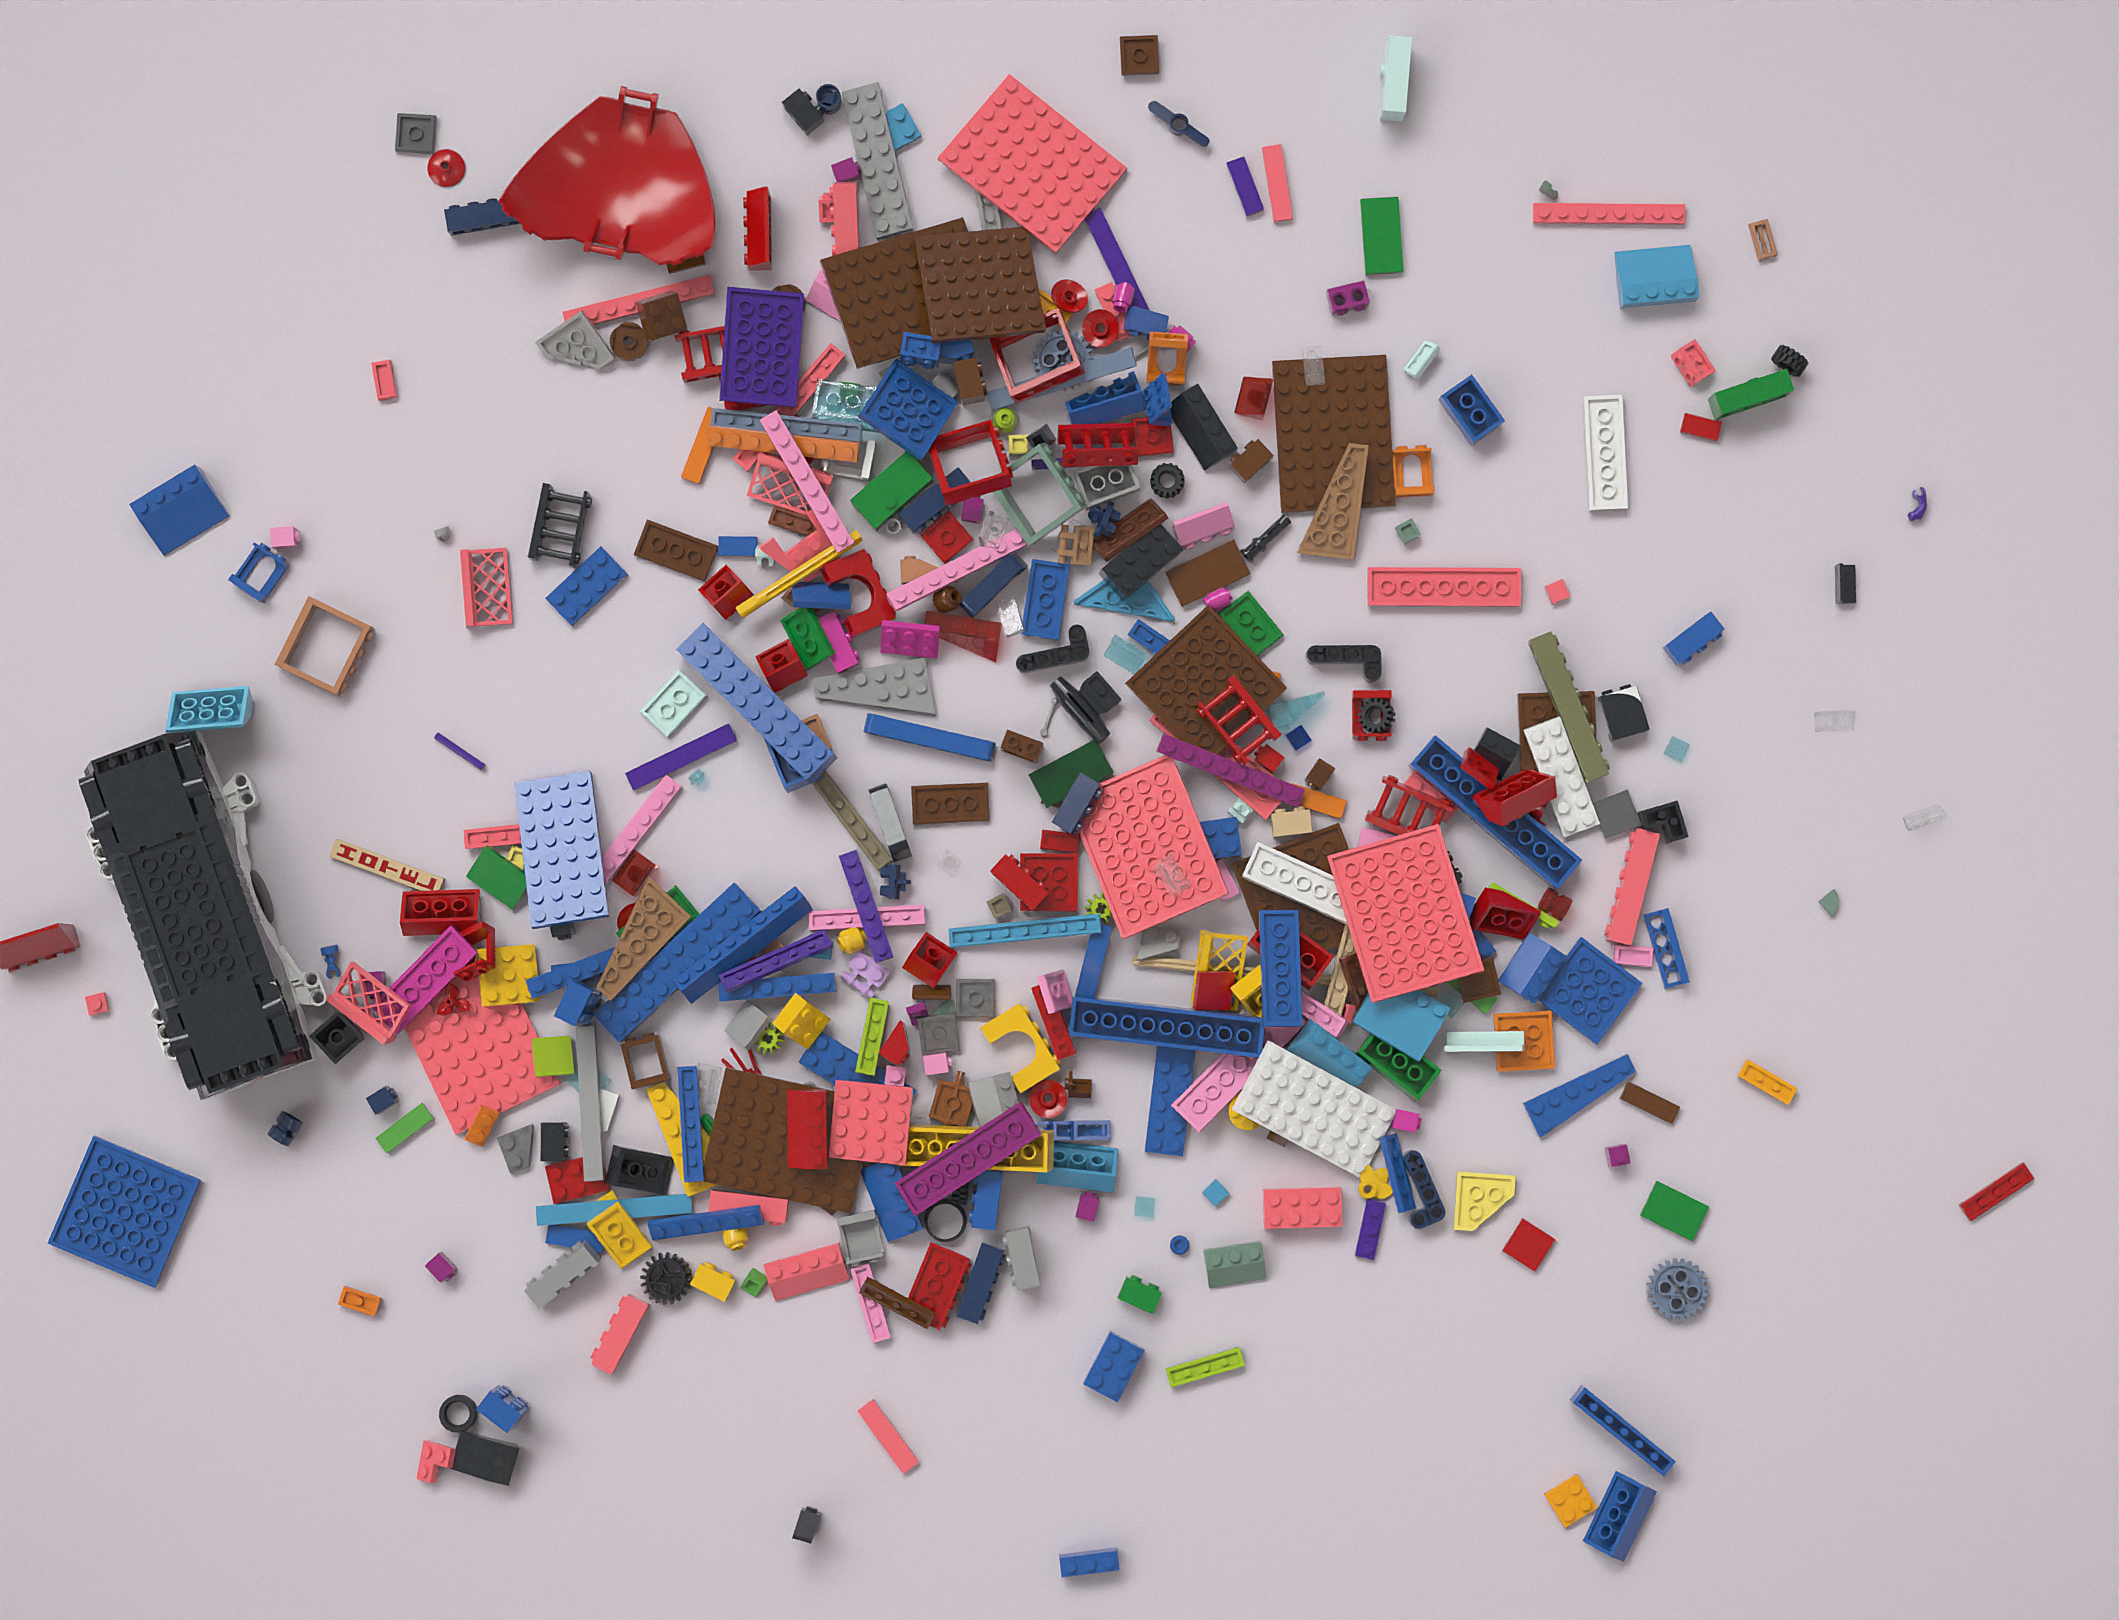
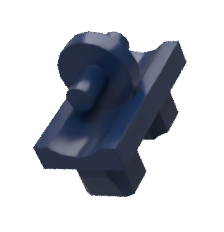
M1112 501L1108 502L1106 509L1101 510V507L1091 508L1088 512L1091 522L1093 524L1097 523L1093 534L1096 537H1099L1101 533L1111 537L1116 529V526L1113 524L1117 523L1121 513L1113 509L1115 503Z
M890 864V866L880 868L881 878H889V886H880V896L900 900V892H906V884H911V880H906V872H900V865Z

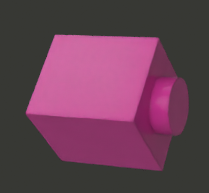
M1395 1108L1396 1113L1392 1120V1128L1414 1133L1416 1129H1420L1422 1118H1419L1418 1113Z

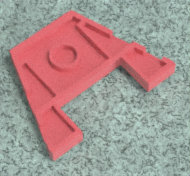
M812 510L806 513V515L816 528V531L786 552H783L773 537L759 546L764 553L790 572L832 546L831 541ZM820 569L815 571L802 581H811L816 576L821 574Z

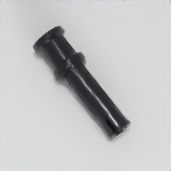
M1282 514L1260 537L1253 538L1250 545L1245 549H1241V554L1252 563L1253 559L1260 552H1264L1266 546L1291 524V520L1285 514Z

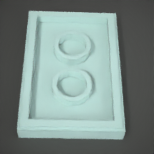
M678 669L640 712L663 734L669 737L707 695Z

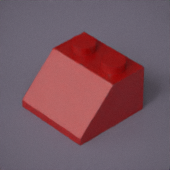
M727 565L722 567L698 589L725 620L735 613L737 606L754 595Z
M789 639L755 656L774 693L808 676Z
M925 932L902 968L934 989L958 952Z
M901 1020L878 1052L897 1066L900 1063L905 1064L910 1056L908 1053L910 1048L905 1023Z

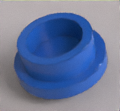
M1177 1235L1170 1241V1248L1173 1253L1182 1255L1188 1251L1189 1242L1186 1237Z

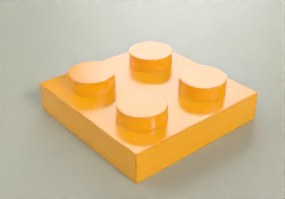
M1577 1474L1544 1493L1564 1528L1598 1508Z

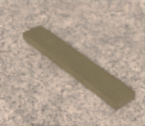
M825 770L822 773L823 779L813 782L812 785L877 871H880V868L893 861L892 857Z

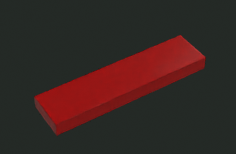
M2022 1162L1960 1203L1959 1206L1968 1220L1972 1221L2035 1178L2025 1163Z

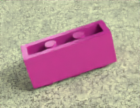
M835 611L818 618L835 652L830 658L837 673L840 674L858 666L857 660H860L857 650H852L849 644L852 642L848 631L844 633L841 627L845 625L841 615L836 616Z

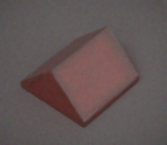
M1243 377L1234 413L1263 421L1274 379Z
M633 849L612 881L632 896L637 897L643 889L647 878H651L658 865Z

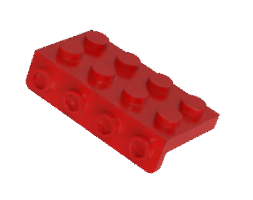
M930 1242L908 1298L936 1313L929 1326L940 1331L941 1327L946 1328L950 1318L946 1315L949 1309L953 1310L957 1301L954 1298L956 1291H961L965 1282L961 1280L964 1273L968 1274L972 1263H969V1257Z

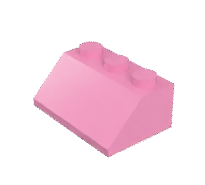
M821 269L811 286L806 302L840 322L826 278Z
M1228 502L1175 521L1172 528L1178 544L1187 550L1195 547L1199 541L1203 540V543L1213 540L1215 535L1221 534V536L1232 533L1231 529H1234L1235 525Z

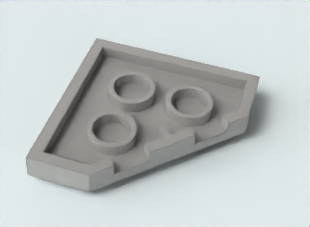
M583 310L535 342L546 358L592 366V368L600 369L615 358V355Z

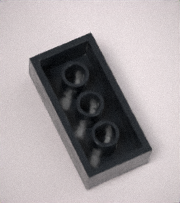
M1160 524L1124 549L1105 565L1098 574L1118 597L1125 602L1178 557L1184 549L1164 526Z

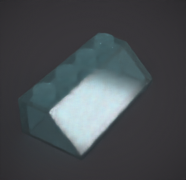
M818 379L812 418L862 423L863 431L880 433L857 417L876 387Z

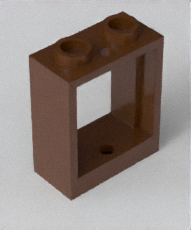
M1007 729L1000 748L1002 752L1037 764L1043 749V742Z
M654 1032L644 1034V1039L636 1040V1037L625 1039V1044H621L631 1089L671 1080L660 1035H655ZM654 1041L663 1074L636 1080L628 1048Z

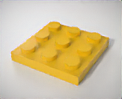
M535 944L495 947L496 968L478 976L481 1006L491 1007L540 1002V996L534 999L531 998L525 982L538 976ZM486 948L476 949L479 952L476 956L477 961L481 959L486 960Z

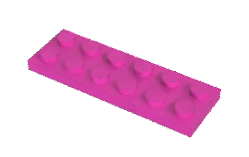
M453 925L389 987V989L411 1005L396 1031V1035L456 977L453 975L454 971L467 966L479 954ZM385 992L380 996L381 1003L388 1002ZM398 1002L394 1003L395 1013L400 1014L403 1006ZM389 1004L382 1005L384 1017L390 1016ZM377 1006L371 1007V1009L379 1016ZM386 1018L385 1023L391 1029L393 1027L392 1018Z

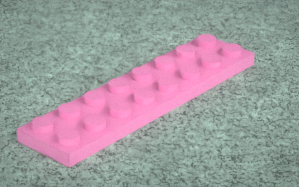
M1302 1019L1301 1027H1265L1263 1049L1267 1041L1284 1048L1303 1029L1307 1022ZM1222 1054L1171 1107L1200 1133L1243 1089L1258 1058Z

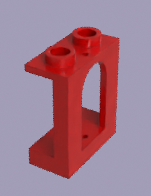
M1392 690L1352 691V738H1357V741H1368V738H1376V741H1387V738L1392 736L1391 728H1387V732L1366 733L1362 729V724L1358 721L1360 719L1358 713H1361V710H1359L1361 700L1378 698L1390 703ZM1380 710V721H1381L1382 718H1383V712Z
M481 921L459 931L472 946L486 939V960L481 959L474 963L472 960L467 966L454 971L453 975L464 981H470L495 969V928Z

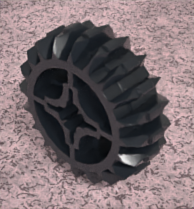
M666 1252L665 1258H663L662 1253H659V1260L655 1256L651 1257L653 1264L650 1261L645 1262L649 1269L643 1267L641 1270L646 1273V1275L640 1276V1279H646V1282L641 1283V1287L647 1285L648 1289L644 1290V1294L650 1291L652 1293L649 1296L650 1300L654 1296L657 1297L655 1303H659L662 1298L663 1305L667 1304V1299H669L671 1304H674V1297L680 1301L682 1300L680 1293L684 1296L687 1295L684 1288L691 1289V1286L686 1284V1282L692 1281L693 1278L687 1277V1275L692 1273V1270L685 1271L689 1264H681L684 1260L683 1257L677 1261L676 1253L672 1258H670V1252ZM666 1263L675 1265L680 1272H670ZM660 1264V1276L651 1279L653 1269L656 1265ZM663 1273L670 1277L676 1276L669 1280V1284L666 1281H657L664 1277ZM682 1277L679 1289L673 1293V1281ZM653 1285H663L667 1294L658 1292Z

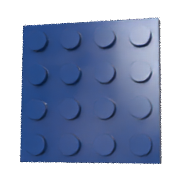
M895 359L857 417L921 461L958 402L901 361Z
M1580 937L1566 955L1563 963L1538 1001L1597 1045L1643 983L1584 938Z

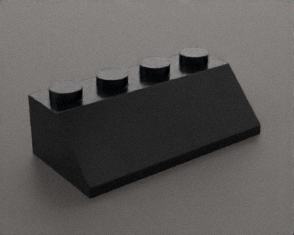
M1198 383L1171 401L1172 407L1170 411L1172 420L1204 471L1237 452V445Z

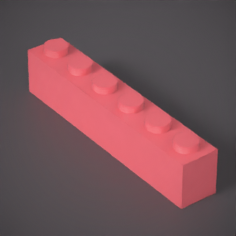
M1639 828L1630 833L1628 840L1631 843L1630 849L1626 850L1624 855V861H1626L1625 868H1622L1619 874V880H1621L1620 887H1617L1614 893L1616 903L1615 906H1611L1609 917H1612L1610 925H1606L1604 932L1608 941L1626 946H1631L1660 837L1658 833Z

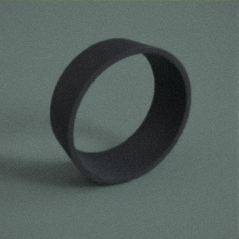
M940 1200L928 1208L924 1223L927 1232L932 1238L941 1242H950L962 1235L966 1228L967 1218L964 1209L959 1204H951V1200ZM941 1204H949L956 1207L962 1215L963 1223L961 1230L956 1236L949 1239L936 1237L928 1226L930 1212Z

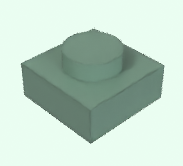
M1412 518L1395 527L1403 545L1421 535Z

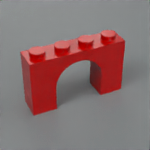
M865 549L822 566L820 572L827 587L847 579H856L864 583L870 591L871 603L869 608L844 620L851 639L882 627V620L894 621L896 619V612L886 596L887 591L885 588H882L879 573L874 570L872 558L869 553H866Z

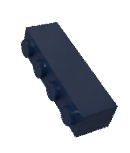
M497 198L488 199L485 203L469 202L467 206L452 205L449 206V209H444L447 231L450 236L520 224L512 216L509 218L502 211V206Z
M959 467L946 476L949 489L970 483ZM938 482L898 515L913 534L916 532L919 534L927 528L926 524L931 520L935 522L942 516V511L946 508L950 510L957 503L946 506Z
M984 1242L981 1243L956 1317L978 1324L979 1320L983 1321L987 1311L983 1309L985 1302L989 1303L993 1294L990 1291L992 1283L996 1284L1000 1274L996 1272L998 1265L1002 1266L1006 1257L1003 1254L1004 1249Z

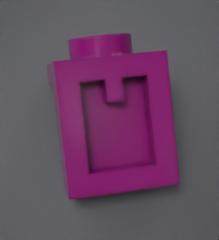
M925 1002L906 1007L913 1026L918 1024L917 1017L929 1015Z

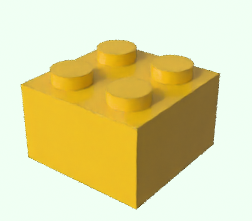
M1259 965L1230 989L1250 1016L1262 1017L1261 965Z
M795 993L772 1024L808 1050L831 1018Z

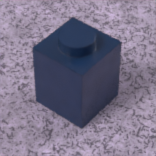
M385 1086L368 1096L366 1100L374 1114L378 1115L398 1103L396 1099L398 1094L393 1087Z

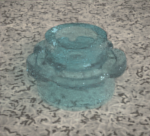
M699 768L696 769L688 777L691 782L690 784L693 785L695 783L699 785L703 782L705 771L702 772Z

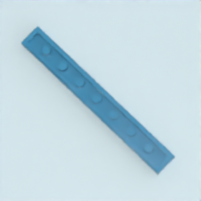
M1101 914L950 928L948 931L950 948L1102 933Z
M687 1194L536 1206L537 1226L588 1222L617 1201L622 1204L631 1218L692 1213L691 1196L687 1197Z

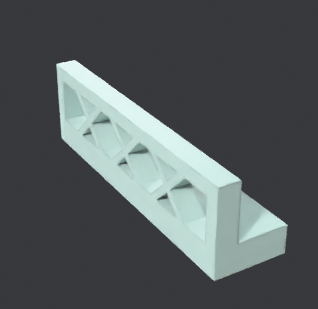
M1525 1031L1447 1032L1445 1052L1525 1051Z

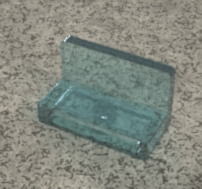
M1115 634L1104 656L1135 674L1142 666L1148 654Z

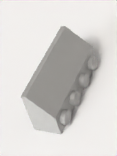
M1010 1072L967 1083L979 1127H982L1018 1103Z

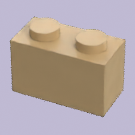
M1305 807L1293 808L1294 811L1286 812V809L1274 810V814L1270 815L1273 838L1312 833L1310 809L1305 810Z

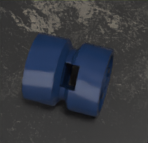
M824 84L818 88L816 101L823 113L827 115L837 113L842 106L839 89L832 84Z
M281 1111L276 1119L277 1124L272 1125L267 1135L278 1143L289 1147L294 1139L293 1134L298 1133L303 1122L295 1116Z

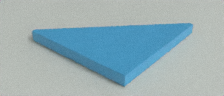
M1105 580L1073 601L1075 605L1171 622L1175 621V618L1149 581L1125 602L1118 597Z

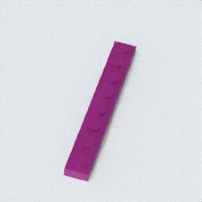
M1162 734L1156 752L1295 807H1299L1305 791L1303 788L1166 734Z

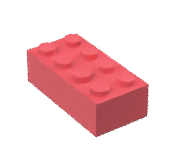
M1341 1187L1262 1189L1263 1224L1265 1229L1342 1227Z

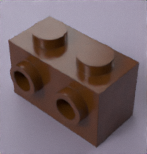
M1259 439L1255 442L1251 440L1244 447L1246 450L1241 455L1237 453L1230 459L1232 463L1229 468L1244 484L1273 459L1274 455Z

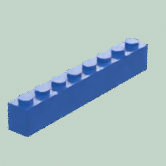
M794 886L680 974L673 982L690 1004L694 1003L721 982L719 974L744 964L813 910L812 906L800 890Z

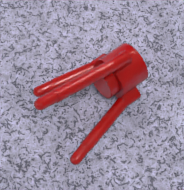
M730 1048V1052L743 1071L761 1074L751 1048L747 1051L754 1071L752 1068L747 1069L734 1049ZM724 1058L721 1059L726 1067L735 1069Z

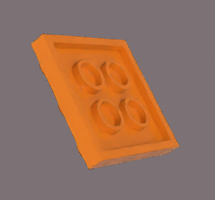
M1552 1011L1493 1014L1494 1031H1525V1051H1495L1496 1072L1555 1069Z

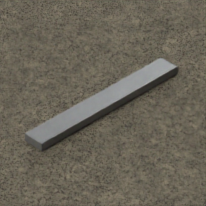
M596 1026L576 1027L584 1181L605 1180Z

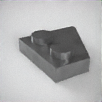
M533 1124L497 1137L510 1174L527 1168L530 1165Z

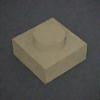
M1004 894L986 902L995 919L1012 911Z

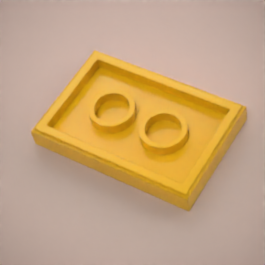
M619 1201L587 1222V1226L620 1269L653 1248L651 1242Z

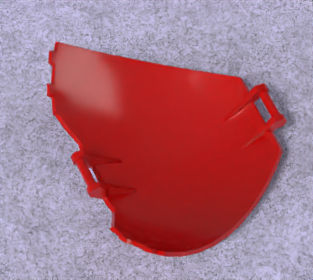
M625 86L620 87L618 99L599 96L556 131L520 168L498 200L502 206V211L509 218L512 216L522 225V229L528 234H535L544 241L573 239L584 244L583 252L585 253L594 252L615 257L617 260H622L624 253L641 254L652 262L657 263L658 266L671 263L673 266L682 263L683 260L694 256L697 258L705 254L707 250L712 248L715 238L716 222L712 192L700 156L684 124L676 112L657 108L659 94L627 89ZM626 97L649 101L650 108L625 103ZM594 243H597V244H601V245H606V246H610V247H615V248H617V250H616V249L607 248V247L597 246V245H593V244H594Z

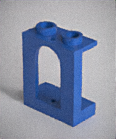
M254 542L252 545L255 547L235 575L231 574L228 581L259 602L264 603L289 565L285 563L287 559L278 553L275 556L269 552L271 548L262 542L260 545ZM270 556L276 563L275 569L261 590L258 591L244 581L262 557Z

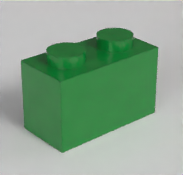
M1131 1275V1277L1126 1276L1117 1298L1153 1314L1162 1295V1292L1159 1291L1160 1287L1150 1282L1146 1285L1141 1282V1278L1135 1275Z

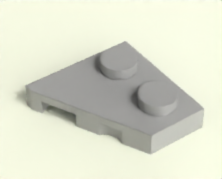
M1154 926L1143 931L1138 961L1141 962L1149 957H1158L1164 953L1178 951L1181 930Z

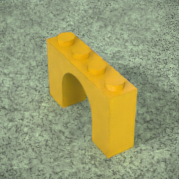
M1019 1003L980 1028L990 1044L1012 1031H1022L1033 1039L1036 1046V1054L1033 1061L1027 1067L1011 1076L1019 1092L1022 1093L1059 1070L1058 1065L1061 1062L1057 1060L1055 1054L1051 1055L1048 1049L1051 1046L1046 1038L1041 1039L1038 1032L1041 1030L1035 1021L1031 1023L1028 1018L1030 1012L1025 1004L1021 1006Z

